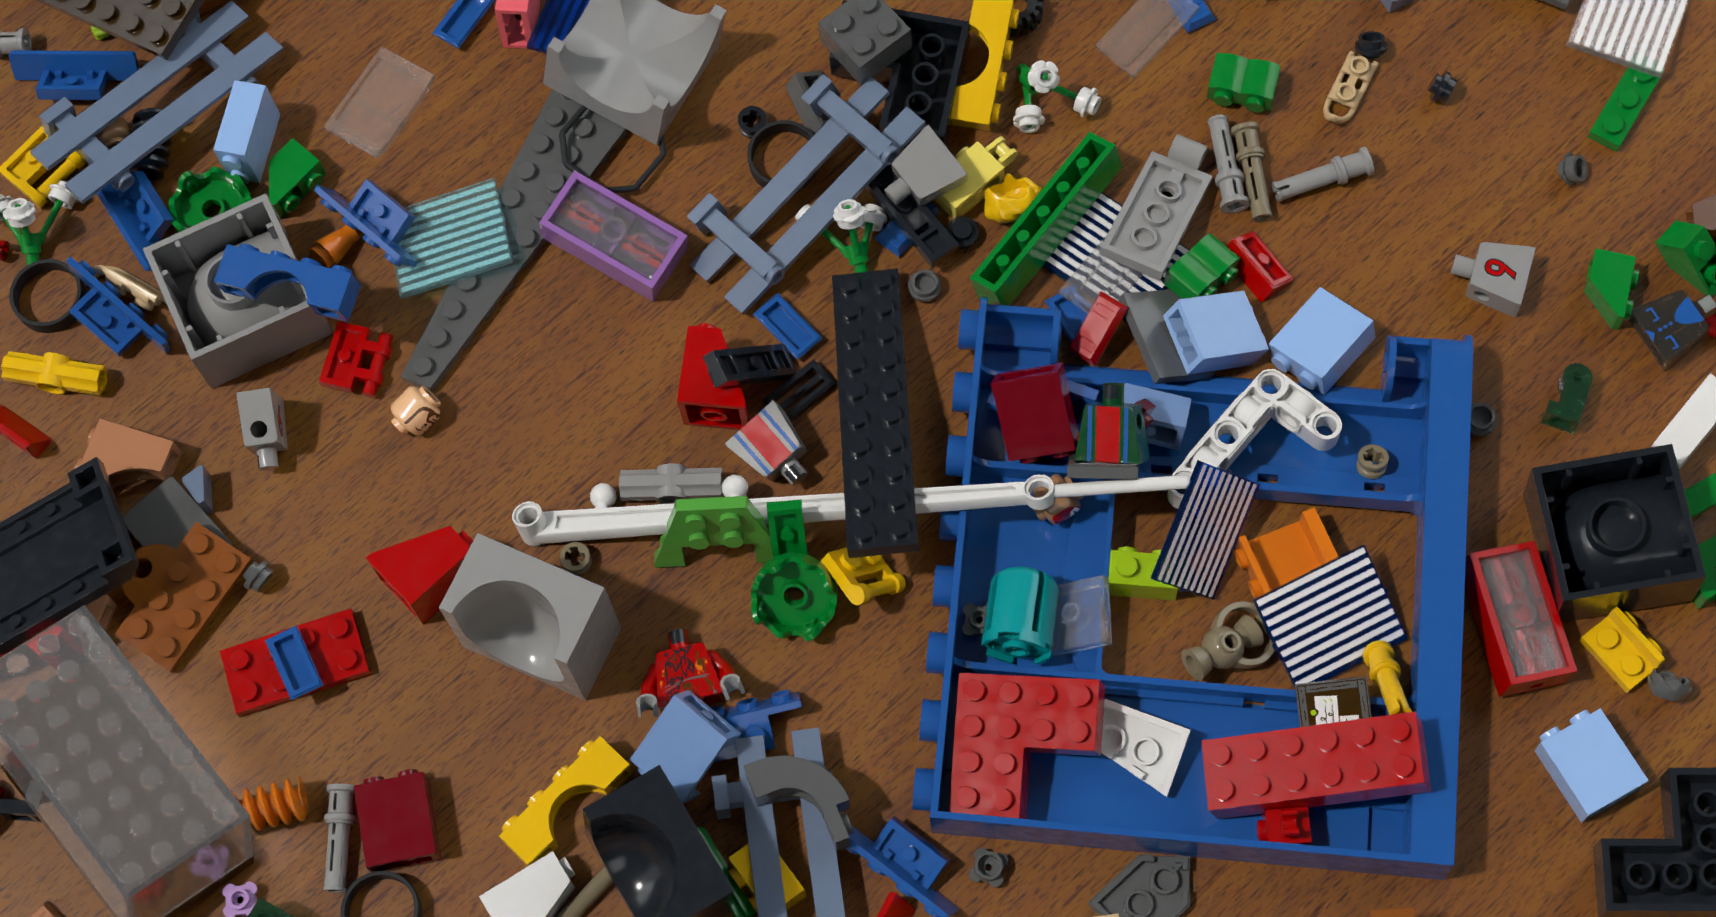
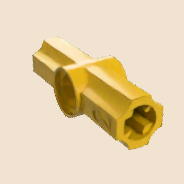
M9 351L3 357L1 364V377L4 381L34 385L38 389L52 394H64L65 391L100 396L105 391L108 381L105 366L73 361L65 355L52 352L38 356Z

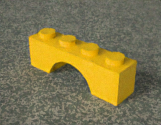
M973 0L969 20L970 30L979 36L988 47L989 59L986 68L977 79L956 87L950 117L954 126L991 132L992 123H998L1001 104L996 103L998 91L1004 92L1007 72H1002L1004 60L1011 59L1013 41L1009 40L1010 29L1017 28L1020 11L1015 9L1014 0Z
M601 736L595 741L590 740L585 743L577 754L579 757L570 766L564 765L552 778L554 782L545 791H537L527 802L528 807L519 816L513 815L503 825V832L499 837L527 867L558 848L554 836V821L558 810L567 800L575 795L589 792L606 796L615 791L633 773L630 764Z

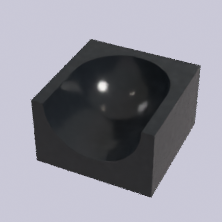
M1672 444L1531 469L1523 494L1533 538L1562 623L1609 615L1615 607H1619L1622 612H1629L1693 601L1706 578Z
M660 765L583 808L585 835L633 917H724L730 913L734 890Z

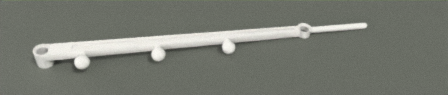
M1038 474L1031 476L1024 482L915 488L916 514L1028 505L1034 510H1043L1052 506L1056 498L1188 489L1192 485V479L1189 475L1053 484L1050 477ZM741 475L728 476L723 481L722 493L725 497L746 496L748 493V482ZM600 483L593 487L590 492V501L595 506L593 509L543 512L539 504L528 501L514 509L512 520L524 543L532 546L548 543L660 535L666 532L667 521L675 503L611 507L617 499L616 491L611 485ZM1037 487H1045L1049 490L1045 496L1040 498L1030 495L1032 490ZM844 493L749 499L764 517L765 526H769L767 502L800 499L802 500L804 523L846 520Z

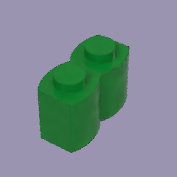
M1216 53L1208 85L1207 98L1220 106L1240 104L1245 106L1247 110L1255 113L1271 111L1281 66L1266 60L1247 59L1230 53Z
M1209 233L1169 268L1163 284L1181 299L1214 295L1218 291L1217 287L1222 283L1227 286L1237 276L1239 270L1236 267L1240 257Z

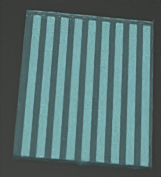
M495 178L404 207L416 218L398 245L413 256L418 263L415 267L402 264L401 267L394 265L399 295L402 299L513 263L505 225L506 218L503 216Z

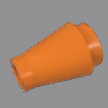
M345 224L342 228L314 241L313 247L309 250L313 260L319 262L323 267H333V265H337L351 246L359 239V236L354 229Z

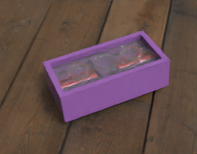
M575 170L539 222L542 238L652 302L688 249L686 234Z

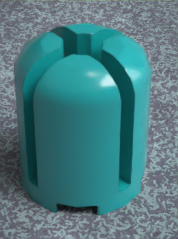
M1026 566L1010 567L996 573L990 582L981 646L985 645L987 647L986 655L1013 664L1014 657L1034 658L1033 665L1044 663L1050 659L1059 598V588L1052 576Z

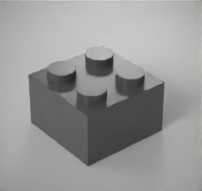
M848 0L818 22L822 44L861 86L870 76L873 78L912 48L911 29L884 0Z

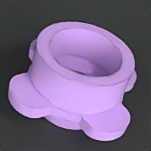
M246 882L245 885L241 886L227 884L222 891L226 897V906L223 908V914L226 917L254 916L258 912L257 897L255 895L258 891L256 884L253 882ZM239 897H243L242 903L237 902Z

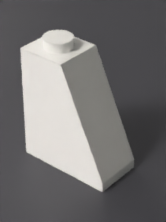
M1711 373L1651 446L1672 444L1679 470L1716 427V377Z
M552 851L485 892L479 898L491 917H555L575 889L570 878L576 874L565 857L558 860Z

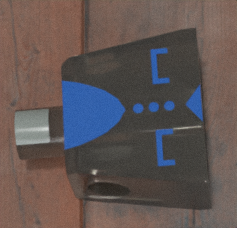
M1679 290L1635 307L1630 312L1629 322L1664 372H1666L1707 337L1710 328L1704 319L1716 313V303L1708 294L1692 303L1683 290Z

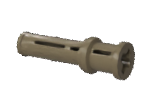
M1249 121L1233 126L1231 128V135L1236 139L1238 153L1235 155L1236 161L1239 165L1243 166L1252 221L1265 222L1273 218L1262 161L1266 155L1264 149L1260 147L1258 137L1260 125L1257 122Z

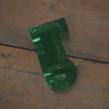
M1574 363L1565 368L1558 382L1557 389L1560 394L1558 401L1549 400L1544 410L1541 424L1571 434L1574 433L1579 424L1593 376L1587 366Z

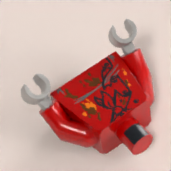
M676 629L667 633L670 649L656 653V662L649 666L641 686L640 696L636 700L639 718H642V713L646 710H652L654 717H657L659 715L658 707L662 713L675 694L690 690L707 705L729 700V693L732 690L738 689L741 691V694H744L745 690L740 677L735 674L733 667L716 650H707L704 642L690 644L687 630Z

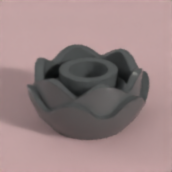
M1653 669L1651 675H1648L1647 678L1651 693L1670 701L1679 702L1691 693L1693 688L1690 686L1691 681L1687 677H1676L1667 670L1658 672V670Z

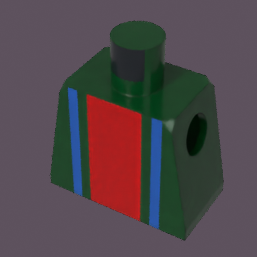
M1103 383V402H1092L1085 405L1075 460L1141 464L1149 460L1143 407L1141 404L1124 403V383Z

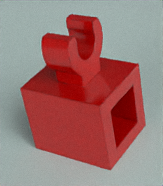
M1308 807L1264 810L1262 820H1257V837L1259 841L1311 845L1312 843Z

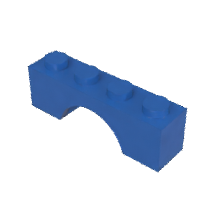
M241 243L239 247L226 245L214 282L225 293L256 300L262 292L275 284L282 282L297 283L304 286L307 304L317 315L349 322L361 284L353 276V272L346 267L333 265L331 269L323 267L319 262L309 258H302L301 261H297L279 251H271L270 254L260 252L258 248L244 243Z

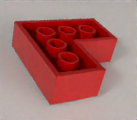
M959 673L949 812L1026 819L1031 752L1101 756L1105 685L1098 679Z

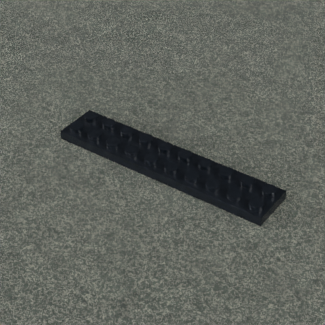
M898 268L833 275L832 285L849 558L919 551Z

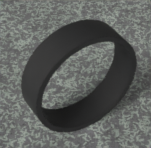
M780 120L763 126L754 134L748 146L747 157L750 172L761 187L764 188L771 180L763 177L753 165V155L757 146L768 136L780 132L795 133L809 141L814 135L807 127L794 121ZM818 170L803 184V186L799 190L805 188L813 181V179L816 177L818 173Z
M44 259L33 262L24 267L12 282L9 293L11 308L21 322L33 331L55 333L68 328L76 322V319L69 311L60 318L50 322H33L24 318L20 312L19 298L24 286L34 276L45 271L59 270L75 277L77 296L72 307L86 294L83 281L70 270L66 263L59 260Z
M375 871L361 876L348 888L341 903V917H349L351 902L362 887L376 880L392 879L408 887L414 900L413 917H422V905L416 890L402 876L389 871Z

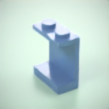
M686 690L672 697L630 760L638 766V771L641 775L660 765L681 802L684 804L698 797L700 792L695 788L721 750L734 745L741 733L694 693Z

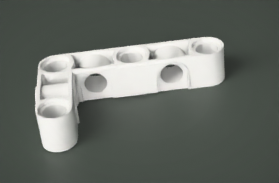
M1276 369L1263 370L1194 446L1172 476L1189 475L1192 479L1190 488L1193 492L1203 465H1207L1192 502V507L1196 503L1209 468L1212 467L1213 470L1204 493L1209 489L1216 469L1220 470L1217 481L1221 477L1222 472L1228 469L1271 418L1296 434L1313 448L1319 451H1327L1332 449L1339 439L1342 429L1340 417L1317 400L1310 392L1301 388ZM1272 385L1276 387L1278 392L1268 394L1261 387ZM1327 426L1332 430L1333 434L1328 436L1322 435L1316 428ZM1228 434L1233 436L1235 442L1225 444L1218 437ZM1168 490L1167 497L1173 507L1185 510L1192 492L1183 495L1176 490Z

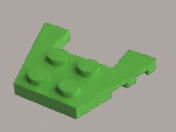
M747 496L676 499L667 521L666 532L662 534L659 549H656L654 553V567L685 566L684 547L701 550L708 546L718 545L737 548L743 544H754L757 563L766 562L773 558L769 528L765 526L764 517Z

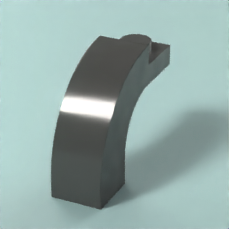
M794 756L767 757L744 765L745 776L757 807L786 797L804 799L813 804L821 813L836 851L850 846L848 835L853 833V829L847 814L840 815V812L850 809V800L842 785L830 772L812 761Z

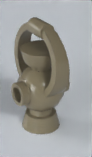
M1235 602L1225 606L1215 616L1210 630L1203 637L1201 647L1196 646L1182 651V662L1188 673L1194 679L1201 681L1212 670V667L1216 669H1227L1230 667L1250 669L1265 663L1273 654L1277 641V636L1273 637L1271 631L1277 628L1276 625L1273 624L1268 627L1266 621L1271 619L1270 615L1263 616L1261 612L1263 609L1250 602ZM1246 611L1255 615L1256 621L1248 615H1243L1234 625V629L1222 626L1224 618L1230 612ZM1262 631L1265 635L1267 634V646L1259 658H1242L1244 647L1261 646L1264 641Z

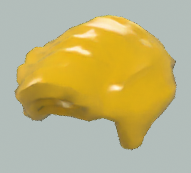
M1006 173L1001 183L993 184L984 191L985 216L987 219L999 223L1017 221L1043 188L1028 177L1016 179L1010 173Z

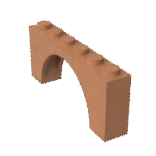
M99 419L96 428H93L88 435V447L83 458L77 461L74 469L98 457L104 463L112 489L136 480L165 481L173 475L182 451L174 441ZM105 594L59 622L104 636L117 604Z

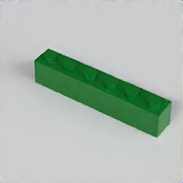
M1089 131L970 277L978 299L988 297V304L1010 306L1121 170L1122 164L1115 144Z

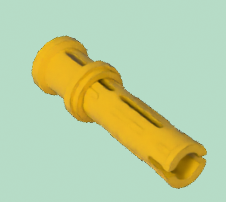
M1378 640L1371 642L1363 650V660L1370 667L1369 677L1371 681L1380 688L1389 715L1412 712L1399 681L1401 668L1397 661L1393 660V647L1386 641Z

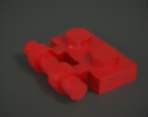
M338 321L320 375V385L353 393L356 382H364L362 395L375 398L377 388L382 386L384 380L382 372L385 362L391 358L393 349L390 346L393 335L381 332L378 342L370 341L372 334L370 328ZM365 354L373 355L369 370L361 368Z

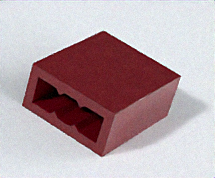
M1063 362L996 374L991 382V387L1008 460L1031 463L1040 459L1039 456L1052 454L1054 458H1062L1071 455L1077 448L1078 441L1075 438L1079 431Z
M417 769L403 770L397 774L398 777L384 779L382 776L364 779L363 784L354 786L365 865L370 872L393 871L442 860L430 781L423 771L419 772Z

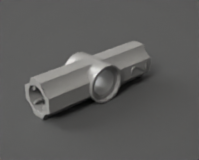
M673 463L659 465L657 469L621 470L619 475L621 501L656 500L660 504H673L676 502V499L723 497L722 468L687 469L684 465Z

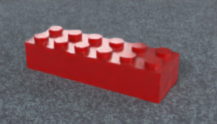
M1416 711L1202 740L1208 811L1217 819L1262 814L1264 810L1309 808L1431 792L1423 722Z

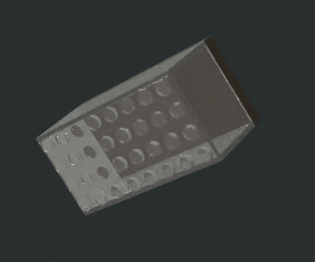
M85 605L0 657V768L113 917H176L254 863L250 815Z

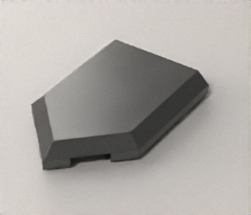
M1139 854L1098 892L1088 904L1098 916L1119 913V917H1179L1190 906V856Z

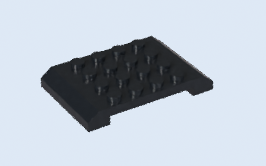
M98 457L67 473L70 483L0 522V655L132 579L139 566L104 463Z

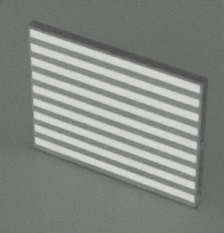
M1583 0L1566 46L1661 78L1689 0Z

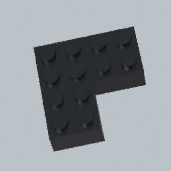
M891 8L911 29L912 48L873 77L878 83L889 85L888 91L890 95L885 100L879 125L880 132L907 106L926 123L914 138L929 125L943 144L947 146L952 124L950 117L956 87L961 84L970 44L969 21ZM830 52L831 75L855 79ZM913 139L904 148H906L913 141Z
M1668 768L1661 775L1660 789L1665 839L1601 838L1593 847L1598 917H1716V768Z

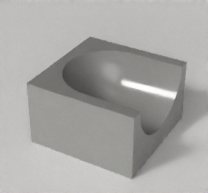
M263 194L143 248L187 352L211 389L333 334L326 318L317 315L307 304L305 288L300 284L293 282L275 284L262 292L256 300L227 294L214 282L227 244L237 247L241 243L249 244L258 248L260 252L270 254L271 251H279L287 254L291 259L297 260L288 240V233L267 194Z
M477 533L439 606L440 611L464 648L585 701L622 628L604 587Z

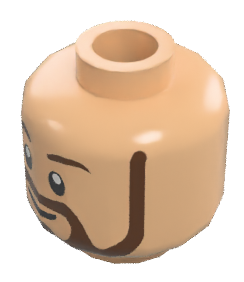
M410 386L391 404V412L394 416L391 422L404 435L408 432L414 435H422L440 418L438 407L441 403L425 386L420 388Z

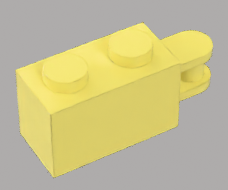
M1004 137L996 138L986 148L977 141L970 148L967 146L961 149L955 156V159L967 173V182L934 199L953 219L964 216L985 198V189L1004 180V168L1012 163L1018 155V151L1015 148L1010 149L1005 144L1006 139ZM997 154L1000 158L996 160L993 155Z

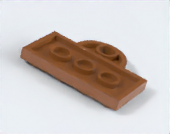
M195 522L176 549L164 544H150L135 551L138 563L144 560L150 561L152 571L145 578H138L134 573L131 580L122 584L125 595L135 606L115 634L172 673L253 563L250 557L198 522Z

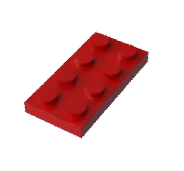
M351 608L297 625L324 685L303 696L371 675L356 617ZM285 630L220 650L235 713L238 717L291 701L265 640Z

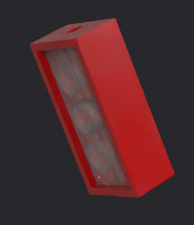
M1535 540L1469 553L1465 563V592L1498 696L1503 697L1565 684L1578 671Z

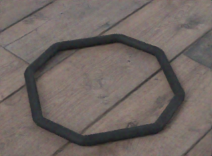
M582 105L560 130L559 140L562 163L565 168L572 173L575 170L591 179L569 163L565 135L588 109ZM664 135L659 141L660 154L634 185L607 187L606 189L613 193L638 190L666 156Z

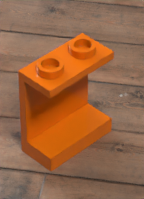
M1315 507L1303 511L1299 521L1250 541L1247 540L1245 535L1240 536L1236 546L1237 550H1234V556L1241 570L1246 568L1251 579L1248 581V586L1255 600H1259L1339 560L1338 554ZM1343 565L1263 604L1264 609L1344 569Z

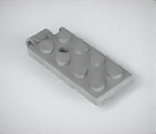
M1177 134L1167 157L1152 151L1102 243L1099 255L1161 280L1211 184L1213 176L1199 171L1208 146ZM1162 192H1170L1173 197H1167Z

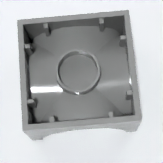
M590 0L578 22L566 38L561 41L554 37L548 45L543 84L657 146L719 48L727 10L715 4L711 12L703 15H693L672 9L658 0Z

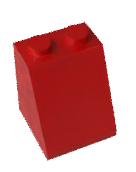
M700 323L697 326H688L677 404L684 425L740 430L750 421L741 386L734 385L715 388L707 373L709 368L703 359V356L712 350L728 349L722 329L712 324Z
M447 526L370 553L365 559L382 583L424 625L440 610L439 606L473 540L463 530L458 534L451 526Z

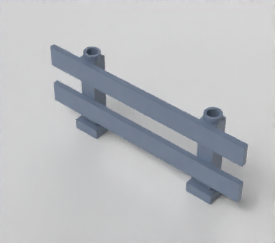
M232 0L202 23L198 11L168 60L158 56L78 116L76 115L74 105L66 97H63L40 114L39 117L44 132L49 137L30 151L31 155L49 171L76 151L89 166L65 183V187L82 204L109 184L116 190L126 191L135 181V177L129 170L133 165L232 90L234 80L260 84L255 78L254 73L282 53L283 47L265 32L234 55L220 41L247 22L249 16ZM199 57L215 70L109 150L95 137Z
M824 74L801 96L807 108L816 117L819 118L824 113L830 119L732 221L725 216L728 212L711 193H708L687 215L688 219L703 235L706 236L711 231L716 236L707 248L689 265L706 282L710 283L735 255L751 268L724 297L741 314L744 315L772 285L778 284L784 277L785 271L834 221V209L838 204L847 199L854 200L887 165L892 164L899 156L900 151L926 125L925 121L907 106L882 132L871 125L866 119L890 95L889 91L871 76L846 102L839 97L841 95L840 92ZM851 136L865 150L767 253L751 239Z
M819 727L791 731L794 757L812 761L825 769ZM763 735L738 738L736 749L741 781L727 783L726 775L711 777L718 820L732 818L731 809L744 807L758 917H787L772 803L793 800L801 801L816 917H845L837 853L821 813L810 802L796 797L781 798L757 807L745 776L744 765L766 758Z

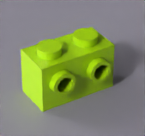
M1119 547L1117 550H1111L1107 595L1176 601L1179 574L1174 585L1171 584V581L1179 564L1180 556L1178 555L1167 583L1164 580L1174 558L1173 553L1162 580H1158V577L1168 555V550H1154L1152 553L1138 552V549L1133 547Z

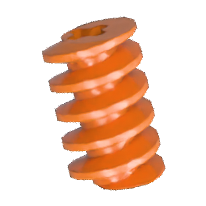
M300 776L298 777V785L295 788L289 779H285L284 790L282 791L279 790L275 782H272L269 794L265 793L261 785L257 786L255 797H252L248 788L243 789L242 800H238L234 791L229 793L234 821L244 834L250 833L253 825L258 831L264 830L266 821L270 827L275 828L279 826L280 818L286 825L293 822L294 815L300 822L305 821L307 818L308 798L304 782Z

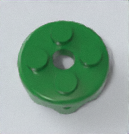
M211 167L208 172L202 174L186 171L179 177L178 188L169 199L168 205L171 216L174 219L172 224L179 233L212 218L205 216L206 210L212 205L221 206L219 213L221 214L252 200V197L243 180L236 173L231 176V173L219 167Z
M802 553L777 555L766 561L754 577L751 587L752 618L757 625H764L778 638L784 639L788 636H801L804 641H811L820 634L821 630L834 616L838 598L836 582L825 565L810 555ZM790 587H797L803 591L804 597L799 600H792L787 597L785 590Z

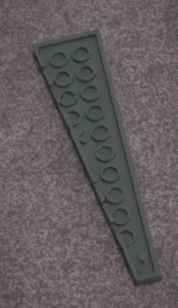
M552 89L499 189L498 197H495L493 201H499L500 205L490 208L487 212L488 214L501 209V214L483 220L481 225L503 218V223L477 231L475 237L503 227L505 232L473 242L469 248L504 236L507 237V241L465 254L463 259L508 245L509 250L461 265L457 271L510 254L511 259L452 278L401 374L403 381L417 387L425 386L433 393L458 360L461 352L473 340L475 332L482 322L491 316L495 311V305L504 293L509 292L514 285V280L522 269L528 267L547 240L541 237L539 222L572 175V172L565 168L562 163L559 133L582 106L581 104ZM587 109L565 134L569 163L591 178L600 165L606 163L611 156L610 152L619 140L622 141L629 130Z

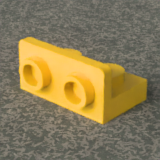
M1615 607L1605 619L1584 634L1579 640L1626 693L1646 679L1648 675H1651L1653 669L1657 670L1665 660L1660 646L1653 639L1646 638L1638 629V623L1634 617L1626 611L1622 612L1619 607Z

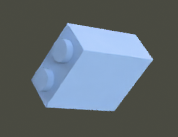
M234 80L213 149L224 170L231 173V176L235 173L238 174L244 184L249 183V181L261 182L280 118V112L266 85Z
M1319 287L1270 341L1271 361L1280 371L1285 373L1289 371L1298 377V380L1310 390L1315 388L1325 395L1376 338L1374 321Z
M1245 291L1179 299L1163 315L1187 375L1250 366L1269 350L1265 336L1259 327Z
M1601 708L1591 714L1587 709L1578 713L1569 720L1572 725L1561 731L1558 726L1548 730L1539 737L1542 742L1534 750L1581 823L1641 790L1649 781Z

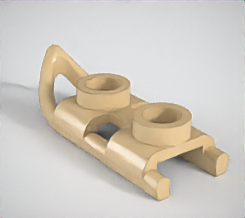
M1349 52L1324 103L1323 114L1325 119L1336 124H1344L1352 118L1379 65L1377 61L1370 63L1365 57L1355 56L1354 52ZM1345 74L1350 75L1347 82L1341 83ZM1358 79L1363 81L1359 90L1355 88ZM1332 101H1336L1350 107V110L1345 116L1339 117L1330 113L1329 108Z
M103 265L92 267L97 273L94 276L95 278L106 275L105 280L113 285L121 295L126 296L127 291L132 293L136 297L134 303L143 309L152 311L154 305H160L162 301L166 303L160 290L118 267Z

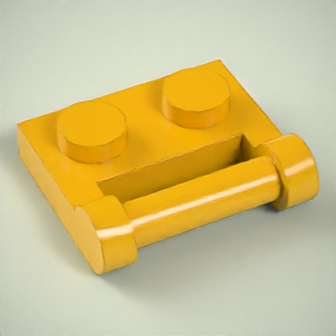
M43 126L0 166V174L40 209L47 203L46 198L51 191L49 188L51 184H58L59 181H64L76 168L80 170L86 164V161L74 151L66 157L67 160L37 189H34L32 185L47 171L30 152L49 137L45 134Z
M846 547L828 552L821 560L830 575L854 605L865 604L870 598L888 593L893 595L901 593L905 589L904 577L899 573H893L881 555L849 558ZM872 578H876L878 580L877 582L867 585L864 583H859Z

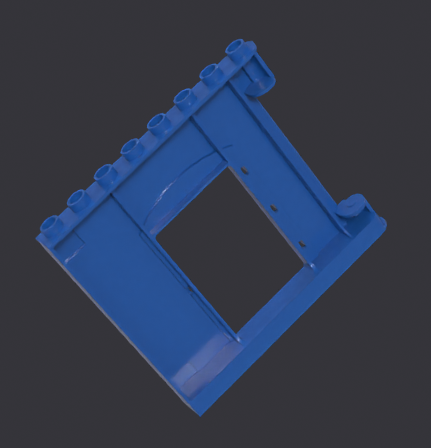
M981 297L979 310L961 309L958 349L975 350L973 373L955 371L952 412L969 413L967 436L949 435L946 476L963 477L962 485L1024 482L1031 476L1038 474L1048 477L1054 474H1059L1063 478L1067 476V464L1070 455L1062 458H1054L1052 454L1039 456L1040 459L1031 463H1020L1019 460L1009 461L998 412L985 407L992 391L991 382L996 374L1056 364L1058 362V350L1062 326H1060L1061 310L988 304V297ZM1387 335L1383 357L1381 389L1333 385L1324 395L1315 388L1310 390L1301 383H1296L1340 417L1342 429L1336 445L1330 450L1319 451L1271 418L1225 471V477L1217 496L1221 495L1230 474L1232 477L1224 497H1227L1234 478L1238 477L1231 497L1235 496L1239 483L1243 479L1244 483L1238 498H1241L1248 481L1251 483L1245 498H1248L1253 484H1256L1257 486L1251 499L1404 511L1415 514L1417 517L1410 697L1406 699L1412 712L1416 711L1423 722L1431 792L1309 807L1311 845L1259 841L1256 823L1257 820H1262V814L1217 819L1208 811L1202 740L1299 727L1295 690L1117 675L1104 672L1101 664L1115 494L1083 496L1079 500L1081 503L1080 510L1058 525L1052 524L1048 519L1041 522L1033 509L1028 505L941 512L939 540L957 543L954 566L936 565L933 606L950 608L948 633L929 632L926 673L944 675L941 700L923 699L919 741L937 743L935 769L916 767L912 805L913 810L930 812L931 833L1444 880L1454 867L1473 375L1472 336L1463 335L1462 340ZM1063 364L1067 380L1099 390L1096 402H1103V383H1129L1191 398L1186 429L1180 449L1175 450L1148 443L1149 460L1139 464L1138 478L1172 476L1194 446L1254 380L1212 376L1210 379L1154 384L1149 371ZM1272 385L1261 387L1268 394L1278 392L1276 387ZM1327 426L1316 428L1322 435L1328 436L1333 434L1332 430ZM1228 434L1218 437L1225 444L1235 442L1233 436ZM1366 445H1379L1388 452L1389 461L1386 473L1378 479L1365 478L1357 471L1356 463L1359 450ZM1151 469L1155 472L1171 471V474L1151 473ZM1071 478V480L1073 481V483H1078V482H1092V481H1106V480H1120V479ZM1257 478L1263 481L1277 480V483L1257 481ZM1219 479L1215 482L1213 486V489L1210 494L1211 496H1213ZM1364 487L1366 489L1379 490L1384 488V492L1364 490ZM1191 488L1175 489L1178 493L1190 494L1192 492ZM1016 566L1035 568L1052 576L1058 585L1059 598L1051 656L1044 663L1033 665L1034 658L1014 657L1013 664L996 660L986 655L987 647L985 645L981 646L982 637H969L962 632V626L965 624V615L962 612L964 605L973 603L975 606H985L988 602L992 578L997 572L1006 568ZM978 617L976 621L981 623L983 619ZM959 673L1098 679L1105 685V699L1190 729L1191 732L1168 797L1102 753L1101 756L1031 752L1026 819L949 812ZM1369 697L1371 717L1389 715L1383 698ZM1243 701L1262 702L1264 705L1243 704Z

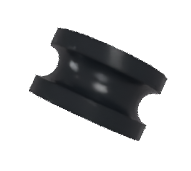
M748 106L740 111L738 125L741 134L746 138L752 139L760 128L767 125L766 114L760 107ZM752 117L757 118L758 123H755L753 128L748 127L747 122H750Z

